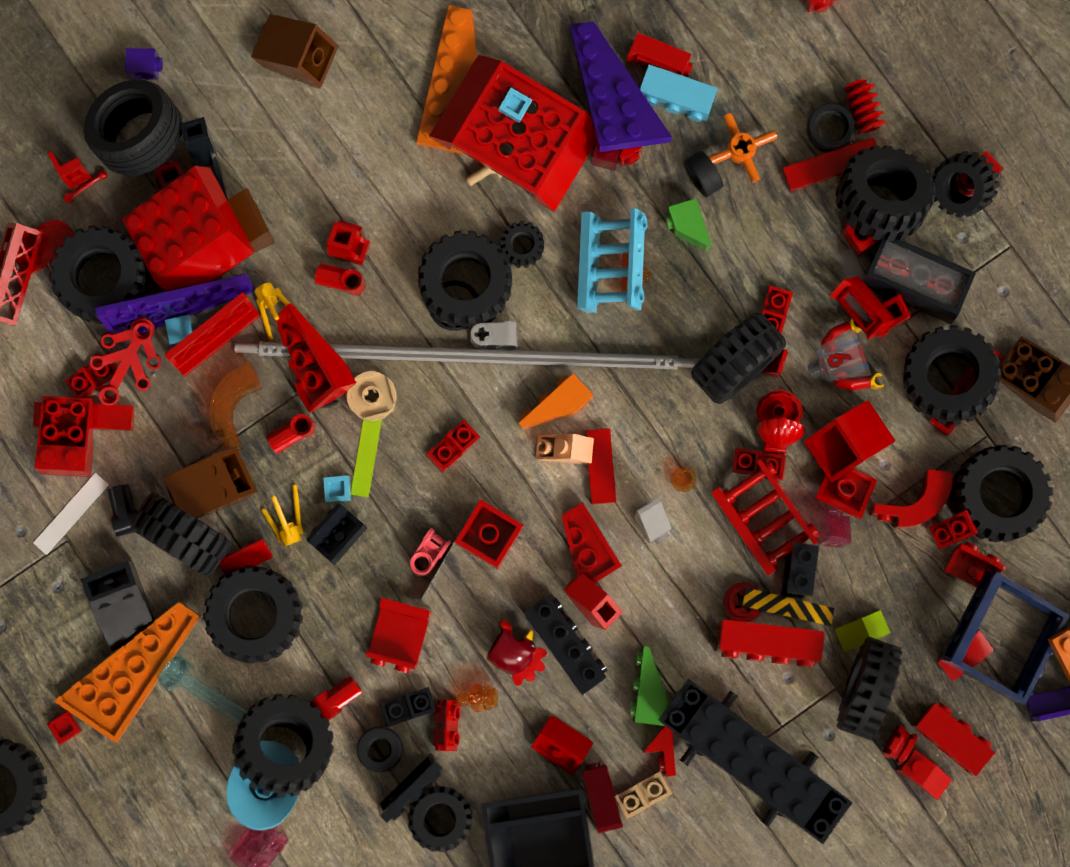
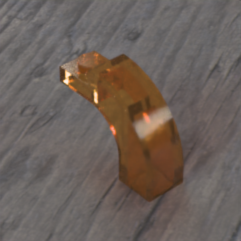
M251 363L238 367L227 374L216 387L210 402L209 418L212 430L216 434L224 431L221 434V438L225 447H230V449L237 447L238 451L242 450L243 446L233 421L235 407L245 396L262 390L255 368Z

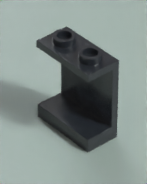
M793 542V550L785 556L780 596L802 600L813 597L819 553L818 545Z

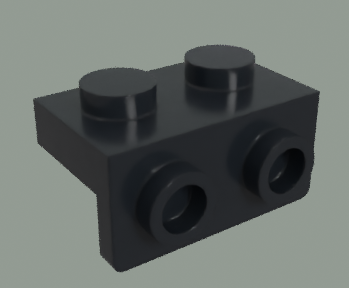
M338 503L328 512L323 521L311 531L306 541L335 565L367 530V527L342 504Z

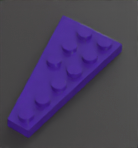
M594 21L570 24V35L599 152L671 142L672 136Z
M248 274L236 275L226 279L97 307L95 311L106 329L113 334L130 329L131 323L137 318L149 319L154 324L155 329L166 325V319L197 314L231 301L242 292L245 295L255 291V288ZM140 326L137 330L140 333H145L147 328Z

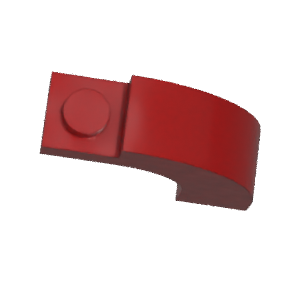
M928 469L923 474L921 495L914 504L910 506L874 504L871 506L870 516L877 517V521L892 522V518L895 519L894 529H904L920 525L934 517L947 502L952 489L953 472Z

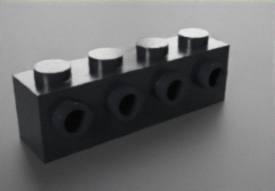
M547 595L527 609L524 615L578 691L583 695L606 679L607 676L604 673L608 670L600 659L594 660L590 654L593 649L585 638L579 639L575 633L578 628L570 617L568 619L564 618L560 612L564 608L556 597L551 599Z

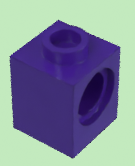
M126 48L125 73L128 78L158 80L159 72L163 70L162 57H159L155 49Z

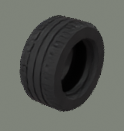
M133 79L111 86L96 98L86 115L84 136L88 147L109 170L125 176L142 175L160 167L172 156L181 140L182 130L180 123H183L178 108L161 87L151 81ZM152 113L148 124L138 135L127 141L116 142L121 129L129 121L139 115Z

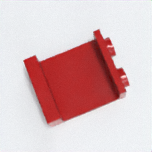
M381 598L379 616L369 652H366L365 657L371 658L370 663L385 667L387 662L395 664L394 670L409 673L410 669L416 670L431 611Z

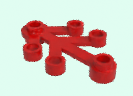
M137 318L131 323L130 329L114 334L111 332L102 334L101 344L107 349L114 347L116 343L132 339L127 348L105 355L95 353L90 357V366L95 370H100L105 365L120 361L109 384L102 386L99 390V400L102 404L112 406L118 402V387L130 365L136 378V388L140 391H145L150 387V378L145 375L137 354L142 343L147 355L146 364L148 368L156 370L161 366V357L156 354L151 340L155 334V327L149 319ZM140 326H145L147 331L140 333L137 329ZM111 337L113 342L107 344L104 342V338ZM99 358L102 360V363L95 365L93 360ZM156 358L159 362L156 365H152L149 363V360ZM141 379H145L147 381V384L145 386H140L138 384V381ZM107 390L114 392L111 397L106 396L104 393Z

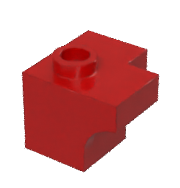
M341 220L338 223L334 222L327 241L328 256L363 266L370 247V241L361 237L362 226Z

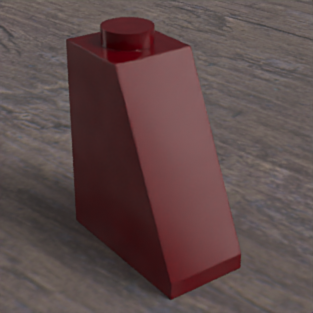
M601 762L586 765L587 770L582 771L597 833L600 834L623 828L607 765L601 766Z

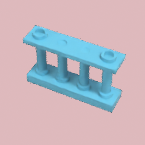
M631 208L630 219L601 221V217L592 212L581 213L577 309L586 313H597V305L599 303L627 301L628 307L637 311L641 310L644 301L642 283L644 234L647 228L645 213L636 208ZM630 229L629 243L600 245V233L602 231ZM629 253L628 267L599 269V257L601 255ZM628 277L627 291L598 293V281L600 279Z

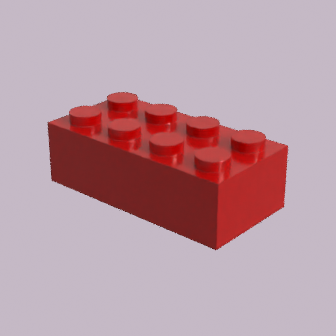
M721 620L718 622L715 652H721V657L732 659L739 658V655H746V660L758 662L764 661V658H771V663L783 665L789 664L790 661H797L796 666L811 668L815 667V663L822 662L825 631Z

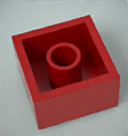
M480 499L454 543L498 570L523 530L524 525Z

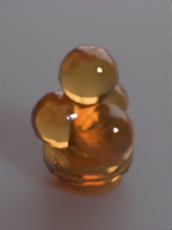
M475 684L472 686L470 693L461 691L457 695V703L461 706L471 704L472 710L478 713L483 710L490 711L498 706L497 688H491L490 685L482 686L481 684Z

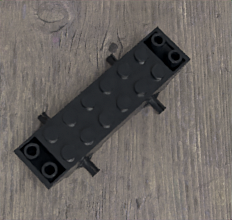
M687 679L658 719L673 734L683 740L688 747L679 760L686 766H689V763L696 754L704 756L764 801L769 810L760 821L767 827H770V824L777 815L785 817L814 839L824 844L853 802L810 770L819 757L810 751L805 760L800 763L729 709L738 698L732 691L729 690L723 701L719 702L693 681Z

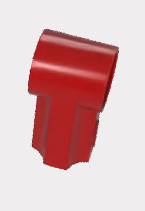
M322 263L317 267L315 274L316 285L344 291L352 296H357L364 292L366 283L357 270H347ZM351 278H358L359 283L353 288L347 286Z
M298 414L291 421L265 437L273 451L278 455L300 440L312 436L316 430V424L311 417L305 414ZM301 420H307L309 423V427L305 432H299L297 429V425Z
M350 675L331 690L321 693L310 702V705L313 709L317 706L322 711L320 717L322 719L327 718L329 721L338 715L343 707L363 692Z

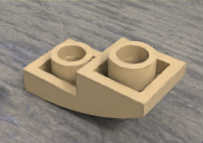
M659 771L619 793L615 798L626 819L672 795L674 792L663 772Z

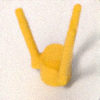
M268 282L257 287L254 293L258 298L256 303L260 309L268 340L272 341L273 336L265 308H269L274 319L278 320L279 316L274 307L278 303L277 298L285 306L291 303L284 297L280 288L274 289L272 283Z
M296 484L292 485L296 526H294L293 522L287 524L275 495L271 499L282 525L279 529L265 508L261 509L265 519L276 534L278 542L282 541L283 547L301 541L302 537L300 534L305 533L301 523Z

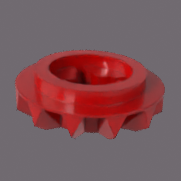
M736 583L724 594L723 606L725 612L734 621L750 622L761 613V610L748 608L750 612L743 607L734 609L739 602L736 593L744 598L746 588L758 590L750 583Z

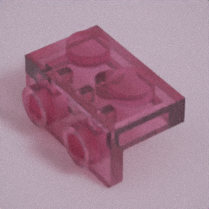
M274 827L266 830H252L248 828L227 857L238 867H269L277 855L283 851L289 838Z

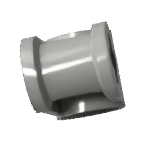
M501 321L497 323L476 324L471 330L470 341L472 346L476 349L498 350L517 348L516 322ZM479 332H483L485 336L484 341H479Z

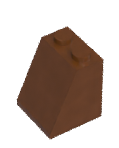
M269 14L251 58L265 69L321 89L339 45L316 24Z
M248 188L228 200L255 252L275 243Z

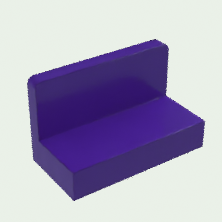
M1070 687L1034 694L1033 696L1030 695L1026 703L1030 720L1043 721L1070 715Z

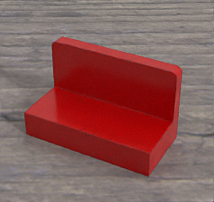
M52 150L47 152L60 178L71 190L93 179L89 170L78 157L63 165Z
M551 715L530 748L573 776L593 745V742Z

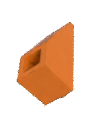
M574 373L570 377L565 375L555 384L558 388L551 394L547 391L538 399L539 405L533 410L528 408L519 417L521 420L519 427L521 430L576 415L593 399L594 395Z

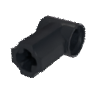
M117 485L107 489L113 512L111 521L115 535L119 537L135 533L130 529V522L137 513L130 485Z

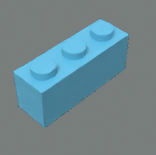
M649 65L640 90L651 106L659 105L665 107V110L670 113L678 114L680 112L688 115V118L693 121L701 122L703 120L707 122L718 88Z

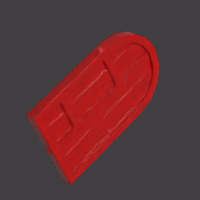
M50 220L34 228L43 232V236L31 275L50 265L51 259H56L57 255L54 251L57 246L60 248L64 246L65 242L63 239L65 237H74L73 230L67 223L61 220ZM30 233L23 234L21 241L25 249L33 244L35 235ZM22 255L15 260L21 270L25 269L27 264Z

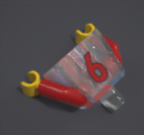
M851 319L849 323L845 322L831 328L821 340V347L816 349L819 361L808 364V370L812 378L825 374L828 382L834 383L839 388L853 391L870 387L872 389L883 387L884 384L877 385L875 383V377L883 375L881 373L871 374L857 335L862 329L854 325L855 321Z

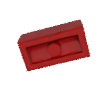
M259 539L223 557L219 566L225 575H228L235 568L241 569L245 568V566H257L271 559L273 555L267 542Z

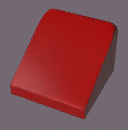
M783 349L762 373L778 378L783 371L788 350Z

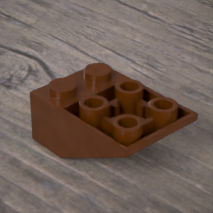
M1021 336L999 365V369H1001L1000 382L1035 411L1056 423L1070 405V365Z
M237 447L215 454L162 478L173 504L196 519L244 502L257 493Z

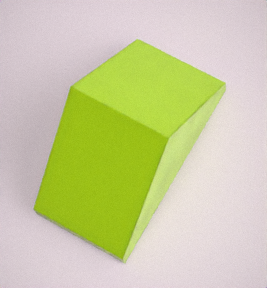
M881 610L834 629L844 652L860 647L868 636L879 639L891 633Z

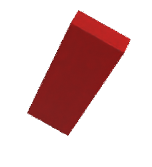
M610 428L585 430L586 437L594 439L592 463H588L591 504L616 503Z

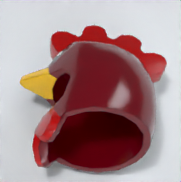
M500 620L498 625L501 632L492 644L486 658L501 671L512 675V681L516 686H520L523 679H526L528 682L534 681L536 677L534 671L542 672L545 669L541 659L546 657L547 651L535 646L532 629L522 640H516L512 635L511 625L507 621Z

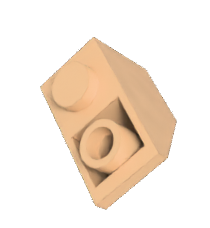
M577 434L538 435L535 460L572 464L592 463L594 439Z

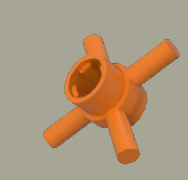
M732 113L724 115L723 119L731 135L727 149L708 157L713 164L728 158L736 164H744L751 182L759 181L760 177L752 158L758 146L777 139L776 132L772 130L753 138L747 133H740ZM744 144L746 145L747 152L743 153L742 149H737L736 151L735 147Z

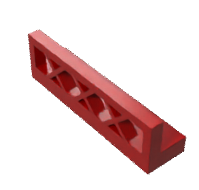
M7 223L0 246V311L2 305L8 302L13 308L11 318L8 319L0 316V322L13 326L17 324L43 236V232L18 223ZM24 232L35 235L33 244L26 249L21 241ZM23 255L27 264L25 269L18 272L14 265L15 260ZM17 279L20 285L19 291L11 296L8 284L10 281Z

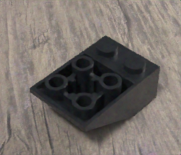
M126 561L80 579L91 609L111 651L125 646L136 635L155 622L133 562Z

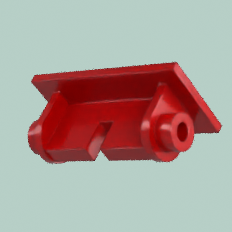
M437 700L434 722L442 723V728H434L433 745L435 746V751H457L460 741L458 720L461 717L459 701Z

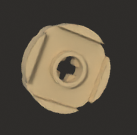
M367 371L354 378L357 383L347 391V402L352 412L360 419L378 421L387 417L394 410L397 392L393 382L388 377L376 371ZM369 390L379 393L376 402L371 403L370 400H365V396L369 395Z

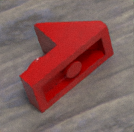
M663 726L642 753L662 751L663 756H658L659 771H664L666 777L676 776L672 731Z

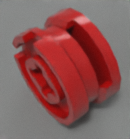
M901 725L896 726L883 748L882 755L886 758H897L896 763L902 765L911 753L918 735L915 733L910 735L909 732L905 731V727Z

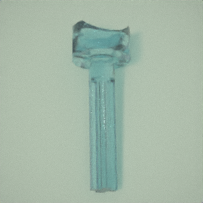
M176 656L171 662L166 664L158 680L169 691L173 692L176 687L181 685L182 688L237 724L247 714V711L194 676L189 675L188 669L191 663L184 658Z

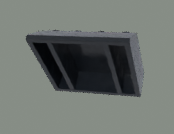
M583 788L481 804L490 867H594Z

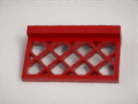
M242 292L164 354V356L178 369L183 377H186L261 315Z

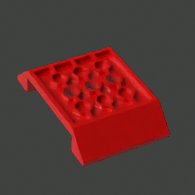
M479 54L429 135V138L449 150L453 146L535 196L534 201L552 212L556 211L597 142L591 117L587 112L503 61ZM510 88L532 99V102L538 108V111L534 114L527 112L524 114L520 123L525 126V132L521 135L515 134L512 131V125L517 123V121L498 111ZM503 143L510 144L513 148L512 154L503 155L499 150V146Z

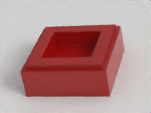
M65 711L47 723L59 745L64 744L83 731L73 714L69 711Z

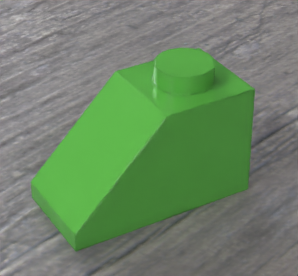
M697 199L669 206L667 215L664 216L668 230L672 229L674 236L704 251L710 250L711 241Z

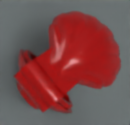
M785 390L770 391L759 400L756 414L760 423L757 425L756 430L764 441V452L786 454L787 447L797 442L804 434L803 425L799 423L803 417L802 403L793 393ZM780 406L784 408L782 414H776L775 409Z

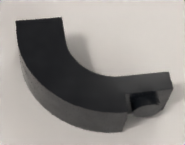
M201 117L180 123L184 143L193 166L211 168L228 200L222 169L205 118Z

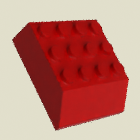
M192 167L122 218L154 281L166 292L215 281L255 253L209 167Z

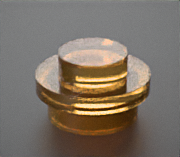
M687 467L676 469L671 477L673 487L680 492L690 491L696 484L695 473Z

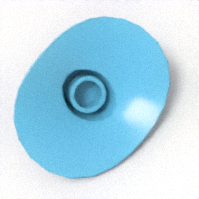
M275 741L259 742L262 752L272 762L284 766L299 763L295 754L285 745ZM234 765L226 790L227 805L232 816L240 824L252 830H266L279 825L292 811L298 795L291 797L290 793H287L284 798H276V793L273 792L269 796L263 795V789L258 786L255 790L249 786L251 781L248 778L243 780L239 775L240 767L236 768Z

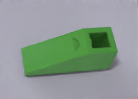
M643 646L642 651L637 652L636 666H640L639 676H634L633 691L637 692L636 702L631 701L630 716L634 717V722L664 726L658 719L667 708L668 699L650 648Z

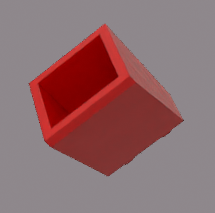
M869 400L836 418L804 441L831 483L896 442Z

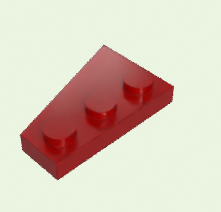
M584 502L561 515L576 576L579 573H583L591 581L597 583L623 566Z

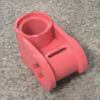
M430 528L410 560L412 572L419 577L429 575L438 561L445 555L452 541L450 539L445 540L435 533V529ZM420 558H424L429 562V566L426 570L420 571L415 568V562Z

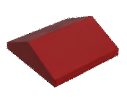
M856 469L849 471L832 483L825 474L815 498L861 520L877 480Z

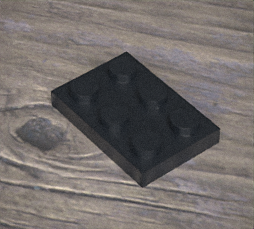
M432 753L377 805L379 815L386 823L391 819L393 821L398 819L404 812L403 807L409 801L415 802L423 793L421 789L428 782L433 784L441 776L440 771L443 768L439 760Z

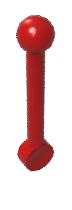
M104 170L99 171L98 176L71 194L66 193L63 197L64 201L68 204L72 203L74 197L99 180L106 179L108 176L107 172Z

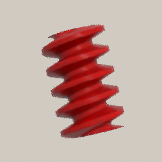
M867 79L854 81L844 87V91L849 93L846 97L847 101L852 102L849 108L851 111H855L852 114L853 119L857 120L855 128L860 129L857 134L875 131L887 123L886 120H878V117L883 115L884 112L875 110V108L881 105V102H873L872 99L876 98L878 93H870L875 84H868Z

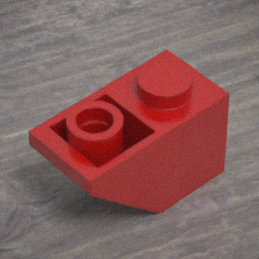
M579 573L563 589L592 626L606 630L623 613L612 598L583 573Z

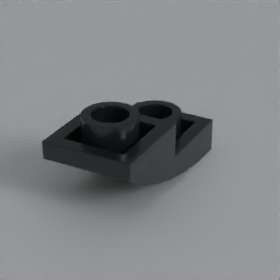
M429 687L379 703L386 727L436 711Z

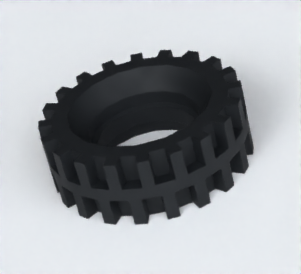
M869 636L865 639L859 653L856 655L842 694L836 725L839 730L868 740H872V737H875L876 731L881 726L882 719L885 718L887 707L890 705L891 696L896 687L895 683L899 676V667L902 659H900L902 656L901 647Z

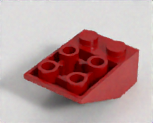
M43 396L34 469L41 475L91 477L93 461V399Z

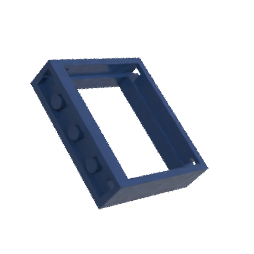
M985 571L940 660L1010 701L1026 705L1030 695L1033 696L1034 687L1038 679L1045 672V665L1049 657L1054 653L1048 639L1066 629L1064 626L1070 615L1000 573ZM999 588L1048 616L1012 690L962 662Z

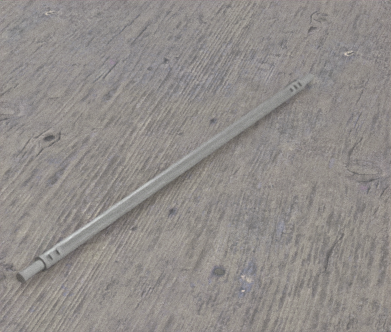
M260 341L259 344L235 343V353H258L259 356L277 357L290 356L288 348L283 346L282 342ZM329 344L341 358L673 370H677L678 367L693 368L701 359L679 358L678 355Z

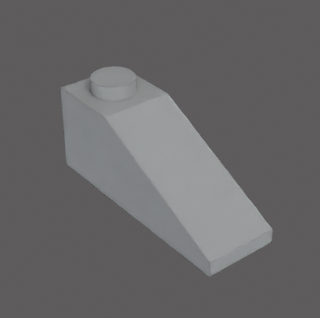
M659 498L639 509L633 518L648 543L655 541L658 544L669 537L667 532L672 528Z

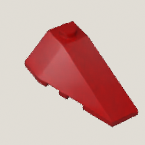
M292 303L288 304L278 313L279 319L276 320L283 346L288 348L291 361L288 362L290 370L294 369L298 381L295 387L309 413L344 395L357 383L345 361Z

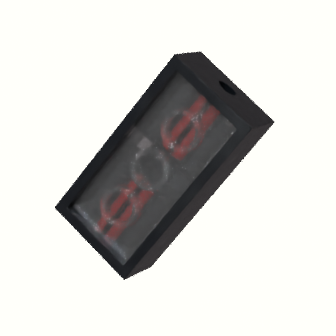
M895 238L894 241H884V239H881L863 281L869 289L890 298L901 295L906 305L952 324L960 313L976 272L903 240Z

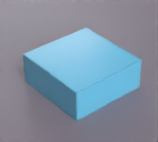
M510 88L498 111L520 123L532 99Z
M189 315L165 320L170 345L178 344L193 332Z
M350 476L324 478L326 503L351 501Z

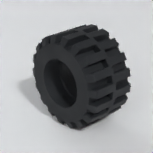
M963 151L940 163V166L936 167L934 170L936 175L932 176L934 180L932 183H934L936 190L934 202L939 201L940 205L938 207L941 210L947 209L946 214L951 216L956 213V217L959 218L964 215L969 217L993 202L992 199L998 193L995 189L999 187V181H995V178L999 175L997 171L993 172L992 170L994 164L986 162L988 159L986 156L978 157V152L969 154V151ZM957 172L965 173L972 179L974 183L973 196H966L958 190L955 183Z
M440 786L425 790L411 804L407 820L409 822V832L411 831L413 835L412 838L421 847L427 848L432 852H446L456 848L466 839L472 826L473 816L470 804L462 794L453 788ZM435 804L448 805L455 814L454 827L445 834H435L426 825V813Z

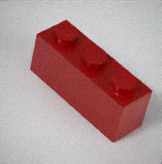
M940 702L938 705L930 703L912 727L968 774L977 776L995 754L990 749L992 744L981 735L977 738L970 732L971 726L962 719L958 721L950 715L952 711Z

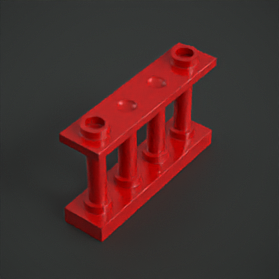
M759 459L757 463L761 469L730 490L728 488L724 490L723 487H719L711 492V494L769 576L778 569L776 566L779 563L778 560L793 550V542L804 543L810 539L813 545L819 542L817 536L820 533L812 522L809 524L806 522L774 475L777 471L769 460L765 462L764 459ZM767 477L775 489L745 510L741 509L738 511L733 503L736 501L735 498ZM781 497L789 510L759 531H752L747 524L750 522V518ZM796 518L804 531L773 552L771 550L767 552L762 546L763 539Z

